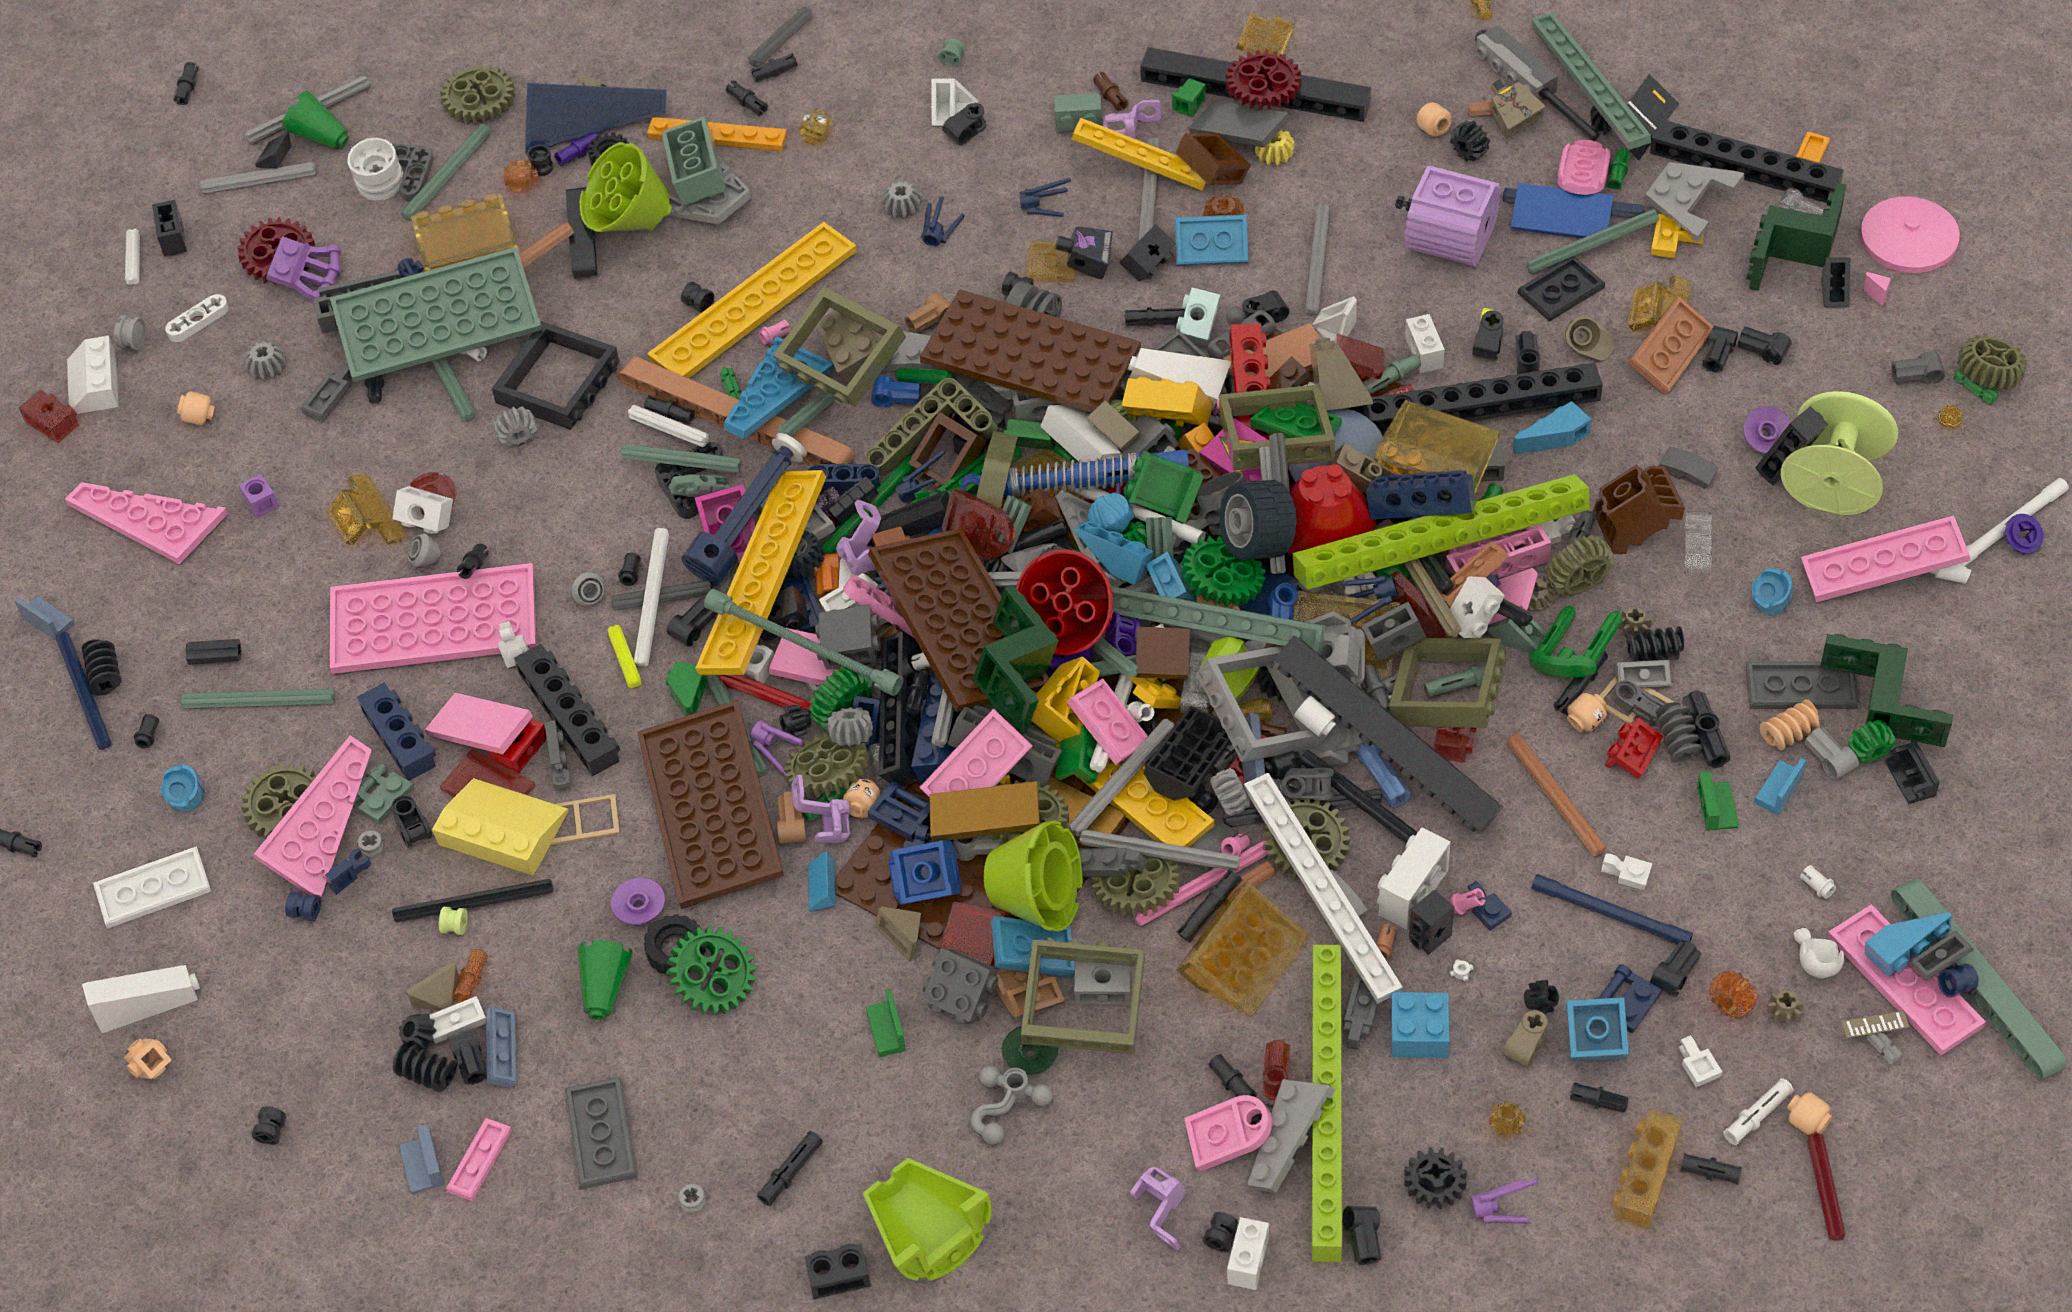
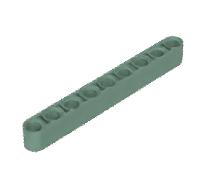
M1918 878L1891 891L1893 903L1896 906L1899 905L1897 908L1908 921L1947 913L1930 890ZM1952 919L1951 931L1948 935L1957 931L1974 949L1949 966V968L1954 969L1958 965L1967 963L1976 970L1979 978L1978 987L1966 993L1980 1010L1983 1009V1014L1996 1030L2001 1031L1999 1032L2014 1052H2018L2017 1056L2032 1074H2036L2034 1077L2037 1080L2042 1081L2065 1069L2067 1063L2061 1050ZM1937 938L1935 941H1933V942L1930 944V947L1933 946V945H1935L1936 943H1938V942L1941 941V940H1939V939Z

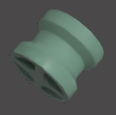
M948 38L945 40L943 49L939 53V60L946 66L957 67L965 53V45L958 39Z

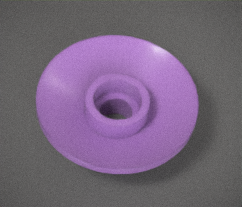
M1770 406L1758 407L1752 410L1745 418L1743 424L1745 440L1752 449L1761 454H1766L1790 424V420L1777 408ZM1761 431H1767L1768 437L1764 436Z
M634 878L623 882L616 888L611 897L613 914L618 920L628 925H643L653 921L660 915L665 905L663 889L658 883L647 878ZM638 904H643L641 907H635Z

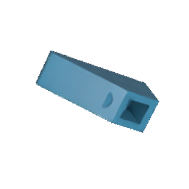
M1571 401L1564 406L1558 407L1547 417L1540 418L1526 430L1519 431L1514 436L1513 453L1520 454L1572 446L1590 434L1591 418Z
M1086 521L1075 528L1076 534L1113 576L1133 585L1146 578L1148 571L1146 564L1151 561L1153 551L1146 548L1143 543L1123 538L1122 534L1115 531L1109 532L1101 528L1098 523Z
M1947 912L1886 925L1865 942L1864 955L1887 977L1891 976L1894 972L1899 973L1908 966L1909 960L1929 949L1933 941L1937 938L1941 940L1951 931L1952 914Z

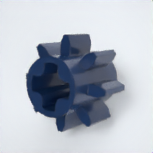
M406 258L399 262L397 269H394V271L399 270L400 277L404 278L424 272V267L420 260L414 262L412 258Z

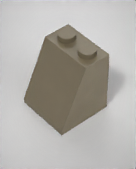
M1320 338L1315 340L1316 343L1309 344L1314 385L1320 386L1327 411L1373 404V399L1335 341H1330V338Z

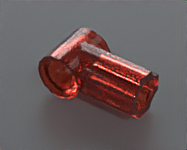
M1273 1040L1270 1043H1266L1263 1094L1268 1099L1276 1101L1282 1080H1288L1291 1045L1283 1040Z

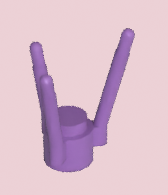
M759 720L750 734V738L755 740L753 747L760 750L780 773L785 776L784 767L764 746L766 744L771 746L777 737L804 747L802 739L776 729L763 720Z
M1521 1179L1485 1193L1471 1195V1204L1475 1218L1483 1217L1484 1223L1494 1221L1527 1223L1529 1221L1528 1217L1493 1215V1212L1498 1211L1496 1198L1536 1185L1538 1183L1537 1179L1529 1181Z

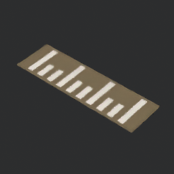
M1904 1011L1840 1021L1846 1038L1910 1027Z

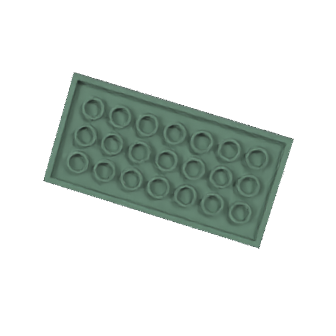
M517 247L330 298L353 382L542 330Z

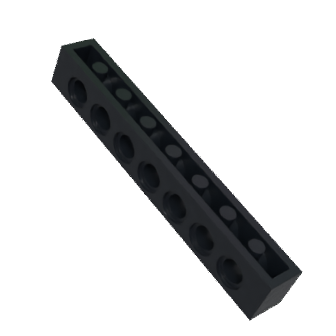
M1663 119L1660 120L1651 139L1650 154L1698 166L1702 160H1706L1712 165V168L1744 173V180L1824 203H1827L1829 193L1835 192L1837 183H1842L1843 169Z

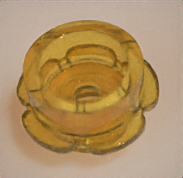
M1947 405L1938 413V419H1940L1941 425L1956 428L1961 425L1963 415L1959 407Z

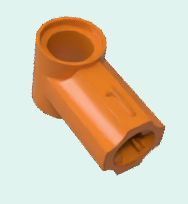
M838 553L824 555V561L819 562L821 564L819 569L814 568V575L817 578L818 599L839 588L840 563Z

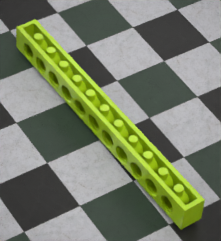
M1573 474L1477 501L1472 513L1423 516L1293 553L1294 576L1308 590L1590 510L1589 487L1578 476Z
M1313 945L1312 1083L1330 1085L1335 1091L1330 1099L1326 1098L1320 1108L1323 1112L1318 1121L1312 1122V1262H1341V945Z

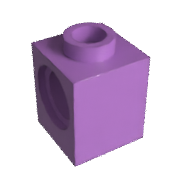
M261 474L239 484L243 499L256 518L279 508L274 492Z

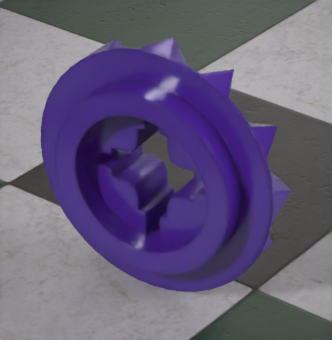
M2016 514L2005 523L2006 530L2003 534L2007 537L2006 544H2010L2014 548L2013 552L2019 551L2024 555L2033 553L2041 547L2044 534L2041 525L2034 517L2028 514ZM2029 530V533L2024 538H2018L2020 532Z

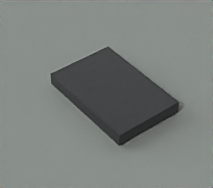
M1573 256L1518 288V294L1550 322L1604 289L1605 282Z

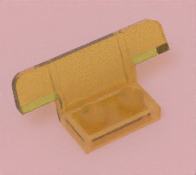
M1678 275L1670 277L1669 287L1657 281L1635 289L1628 322L1630 329L1636 331L1653 324L1656 325L1678 296L1688 304L1691 289L1690 283Z
M363 474L351 475L346 480L351 489H343L325 510L344 542L354 545L367 528L377 529L387 545L403 541L405 536L404 530L397 520L392 519V511L370 477Z

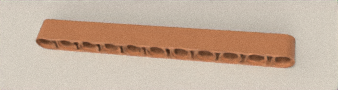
M632 357L617 375L618 380L624 386L645 395L650 394L667 402L669 400L675 401L676 405L694 410L696 417L706 421L711 420V423L724 428V422L733 406L739 402L736 398L639 357ZM775 415L747 438H751V440L769 448L772 446V449L776 450L772 445V439H776V434L779 432L778 427L787 420ZM802 427L791 436L807 451V456L803 457L802 462L811 466L813 464H850L855 458L852 449L845 444Z

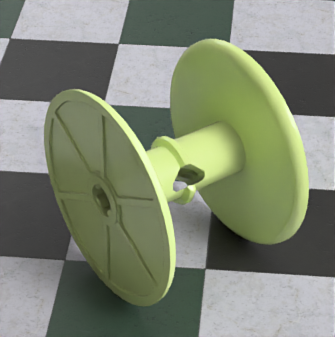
M1834 391L1811 397L1800 407L1797 417L1811 406L1823 416L1828 426L1812 446L1798 449L1785 459L1781 468V479L1784 487L1792 497L1810 508L1839 515H1854L1871 509L1882 496L1883 482L1880 474L1869 461L1883 457L1895 446L1898 439V427L1894 418L1879 403L1855 393Z

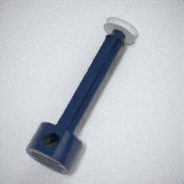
M784 433L776 434V439H772V445L776 451L772 452V456L715 535L699 532L681 557L682 563L692 574L703 581L709 580L711 585L720 586L738 561L737 554L731 548L732 544L785 470L791 465V461L801 463L803 457L807 456L805 448L793 437Z

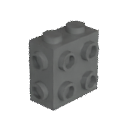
M1142 414L1131 424L1139 431L1140 436L1123 452H1120L1123 457H1128V453L1134 452L1142 454L1143 451L1151 454L1161 453L1168 446L1175 449L1179 443L1173 437L1175 432L1168 424L1162 425L1155 417L1151 419Z
M870 604L839 610L833 609L819 613V624L815 625L817 638L820 639V645L861 664L877 662V651L881 650L879 636L876 635V630L880 629L878 614H873ZM817 655L818 660L823 661L826 670L842 667V665Z
M941 948V951H938L933 959L932 965L934 969L932 974L924 982L922 1000L930 1003L929 1008L940 1013L947 1011L954 1014L953 1019L958 1022L968 1024L969 1022L979 1021L988 1010L989 1004L987 1000L990 992L992 993L998 984L999 978L997 974L999 969L953 948Z

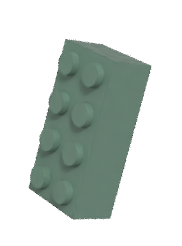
M705 116L661 132L672 183L682 206L695 203L702 198L717 195L726 190L714 136Z

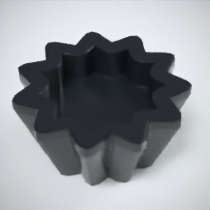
M429 1014L408 1016L406 1020H402V1025L399 1027L401 1041L403 1043L408 1042L409 1049L414 1044L419 1046V1052L424 1048L428 1049L429 1043L434 1042L433 1035L437 1031L433 1027L435 1020L430 1019Z

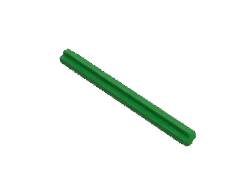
M909 454L876 488L879 495L870 501L869 504L874 505L878 509L896 490V485L903 482L902 478L910 475L916 469L909 464L913 456L912 454ZM863 508L864 511L868 513L870 517L872 513L869 510ZM858 512L852 515L850 519H847L821 545L825 555L835 554L837 552V544L841 538H847L852 529L862 522L863 518H861Z

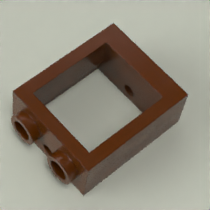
M1185 133L1175 152L1209 185H1240L1251 167V164L1218 133Z
M941 412L936 416L909 461V464L916 469L926 463L946 429L967 440L945 478L929 468L919 474L920 477L926 480L929 476L935 479L933 485L938 488L973 463L987 442Z

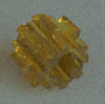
M1504 1100L1503 1104L1493 1106V1115L1489 1118V1124L1494 1125V1128H1496V1135L1505 1134L1506 1137L1510 1138L1512 1133L1522 1132L1523 1125L1521 1123L1525 1122L1526 1114L1521 1113V1109L1519 1110L1520 1104L1515 1102L1512 1104Z

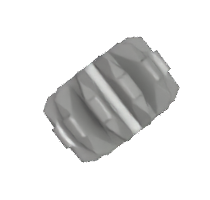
M898 179L896 184L889 182V186L883 188L881 200L887 215L893 214L894 218L902 215L905 219L906 214L914 216L915 210H920L922 197L916 184H910L908 180L903 183Z
M265 339L260 344L255 342V346H248L247 352L244 353L243 359L246 371L254 379L260 377L264 381L269 375L274 379V373L281 374L282 367L286 366L284 351L275 341L269 343Z
M523 406L518 409L512 407L511 410H504L503 414L496 416L497 420L494 422L497 438L501 443H506L507 446L513 444L518 446L522 442L527 443V439L533 438L534 433L537 431V424L530 410H525Z
M841 708L839 712H833L832 716L828 718L829 735L832 742L838 743L839 746L848 745L850 747L853 744L860 745V742H866L872 736L873 724L869 712L862 710V708Z
M1231 768L1225 771L1222 770L1211 778L1210 783L1226 814L1230 816L1236 813L1239 814L1250 806V799L1235 770Z

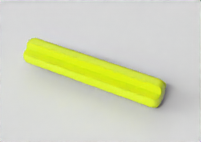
M610 626L607 630L627 685L631 689L640 687L642 684L641 678L621 626Z

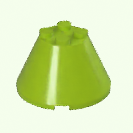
M620 142L602 153L586 177L590 179L586 191H581V218L588 228L597 232L652 231L663 217L670 214L672 209L671 204H669L667 188L643 151L633 143L625 144Z

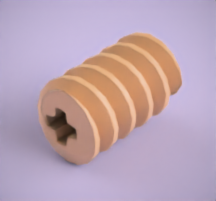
M1805 699L1802 703L1787 709L1785 713L1781 712L1776 717L1770 718L1767 722H1762L1759 728L1760 734L1768 745L1775 746L1778 750L1782 751L1785 749V744L1791 746L1794 744V740L1799 742L1803 739V735L1808 737L1811 734V730L1814 731L1820 728L1818 712L1814 704L1810 700Z

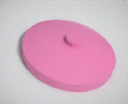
M1895 197L1876 204L1866 213L1862 222L1860 237L1866 252L1879 264L1895 271L1923 273L1940 268L1952 259L1957 251L1960 233L1952 215L1938 204L1917 197Z

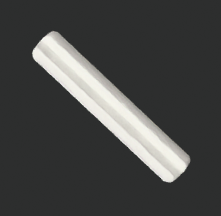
M134 228L133 230L128 229L126 232L125 280L128 285H137L139 283L140 234L139 230Z

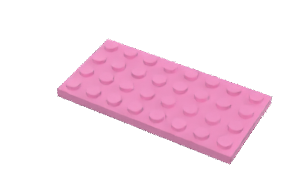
M533 563L478 569L468 579L459 577L458 574L460 572L330 587L331 673L336 674L501 654L498 642L503 641L499 632L501 630L499 624L510 621L515 636L523 634L529 650L537 646Z

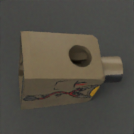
M1500 79L1490 87L1495 94L1491 99L1490 110L1506 139L1543 117L1545 105L1521 83L1517 82L1507 87Z

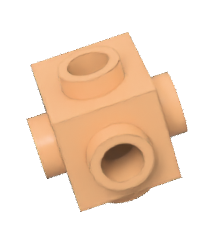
M157 1039L136 1040L128 1047L129 1053L123 1057L129 1063L126 1067L136 1078L146 1079L158 1077L164 1072L165 1066L171 1061V1058L166 1054L167 1049ZM144 1055L147 1057L145 1062L141 1060Z

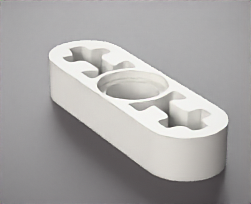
M220 294L212 295L170 321L165 327L169 340L172 342L184 341L225 315L229 309L226 298ZM196 316H203L200 321H191Z

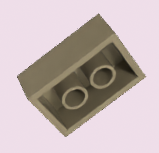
M857 298L852 299L853 302L863 306ZM834 310L822 317L816 326L837 373L848 385L881 339L877 332Z

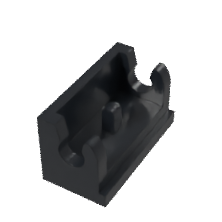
M1914 740L1911 743L1892 749L1890 751L1892 757L1887 758L1885 763L1907 803L1912 804L1935 797L1940 782L1917 741Z

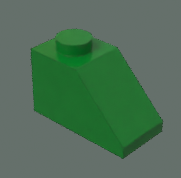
M675 661L672 671L667 673L666 685L669 686L671 697L684 716L697 713L708 683L707 675H699L695 669L696 664Z

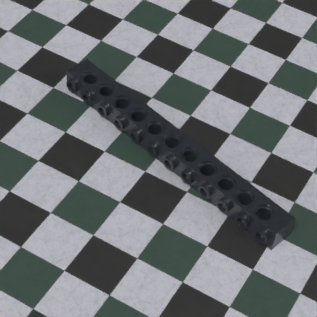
M1594 362L1391 395L1386 394L1372 397L1373 404L1348 407L1346 409L1364 415L1378 429L1382 430V427H1387L1393 432H1407L1558 408L1571 401L1575 405L1601 401L1603 384Z

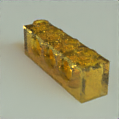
M1648 1109L1646 1119H1639L1636 1134L1640 1135L1638 1143L1632 1142L1628 1158L1632 1159L1630 1167L1624 1166L1620 1183H1623L1624 1186L1622 1192L1616 1190L1612 1207L1617 1208L1615 1219L1646 1229L1650 1228L1680 1134L1682 1118ZM1649 1142H1656L1659 1145L1653 1146L1650 1145ZM1641 1166H1648L1651 1170H1644ZM1639 1190L1644 1194L1638 1195L1633 1193L1632 1191Z

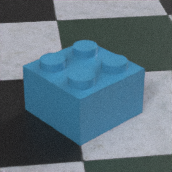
M1392 992L1391 1057L1448 1058V993Z
M1624 997L1571 1000L1566 1002L1570 1062L1628 1059L1629 1050Z

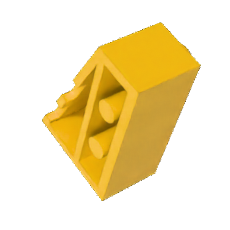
M1147 377L1128 378L1122 407L1129 416L1140 417L1143 414L1151 419L1155 417L1159 422L1161 418L1176 421V426L1181 427L1184 426V422L1198 426L1205 422L1208 426L1213 406L1195 382L1175 383L1169 379L1153 381Z
M1083 656L1061 664L1036 694L1039 702L1031 721L1058 742L1079 735L1083 723L1067 704V701L1096 683L1100 671Z

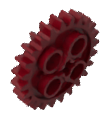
M1256 50V55L1247 52V58L1239 56V62L1233 60L1232 66H1228V73H1226V89H1229V95H1234V101L1241 100L1242 106L1250 103L1251 109L1255 105H1258L1259 110H1262L1263 106L1271 109L1273 104L1279 108L1280 102L1288 104L1289 98L1295 99V93H1299V88L1301 87V70H1298V64H1293L1292 58L1286 60V54L1280 57L1277 56V51L1272 55L1269 54L1268 50H1265L1264 54Z
M278 217L276 222L268 218L267 224L260 220V227L258 228L251 225L252 232H244L245 238H240L241 245L237 248L242 269H246L248 276L254 274L255 280L262 277L263 283H266L268 281L266 279L267 273L282 236L303 244L306 242L311 247H315V242L312 239L311 232H307L305 225L300 227L299 221L291 224L290 218L282 222L281 218Z

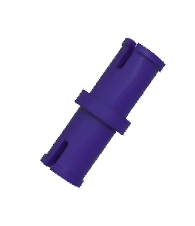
M591 132L578 141L573 140L568 147L555 153V160L560 166H564L577 157L582 158L589 150L588 145L591 144V140L595 139L597 141V135Z

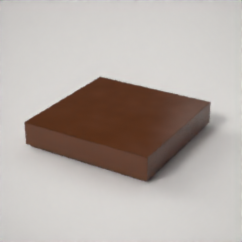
M1137 627L1136 665L1138 668L1136 672L1138 674L1135 677L1188 680L1190 629Z

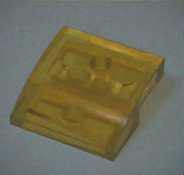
M1250 12L1236 49L1256 54V50H1259L1261 54L1268 50L1271 55L1277 51V56L1280 57L1283 55L1295 23L1276 15L1273 16L1271 21Z

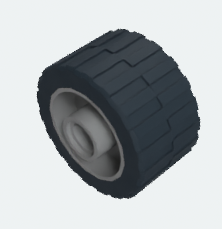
M1277 480L1235 482L1224 493L1219 513L1221 535L1224 544H1226L1229 552L1235 558L1241 560L1276 558L1283 556L1289 551L1295 537L1297 519L1294 501L1283 483Z

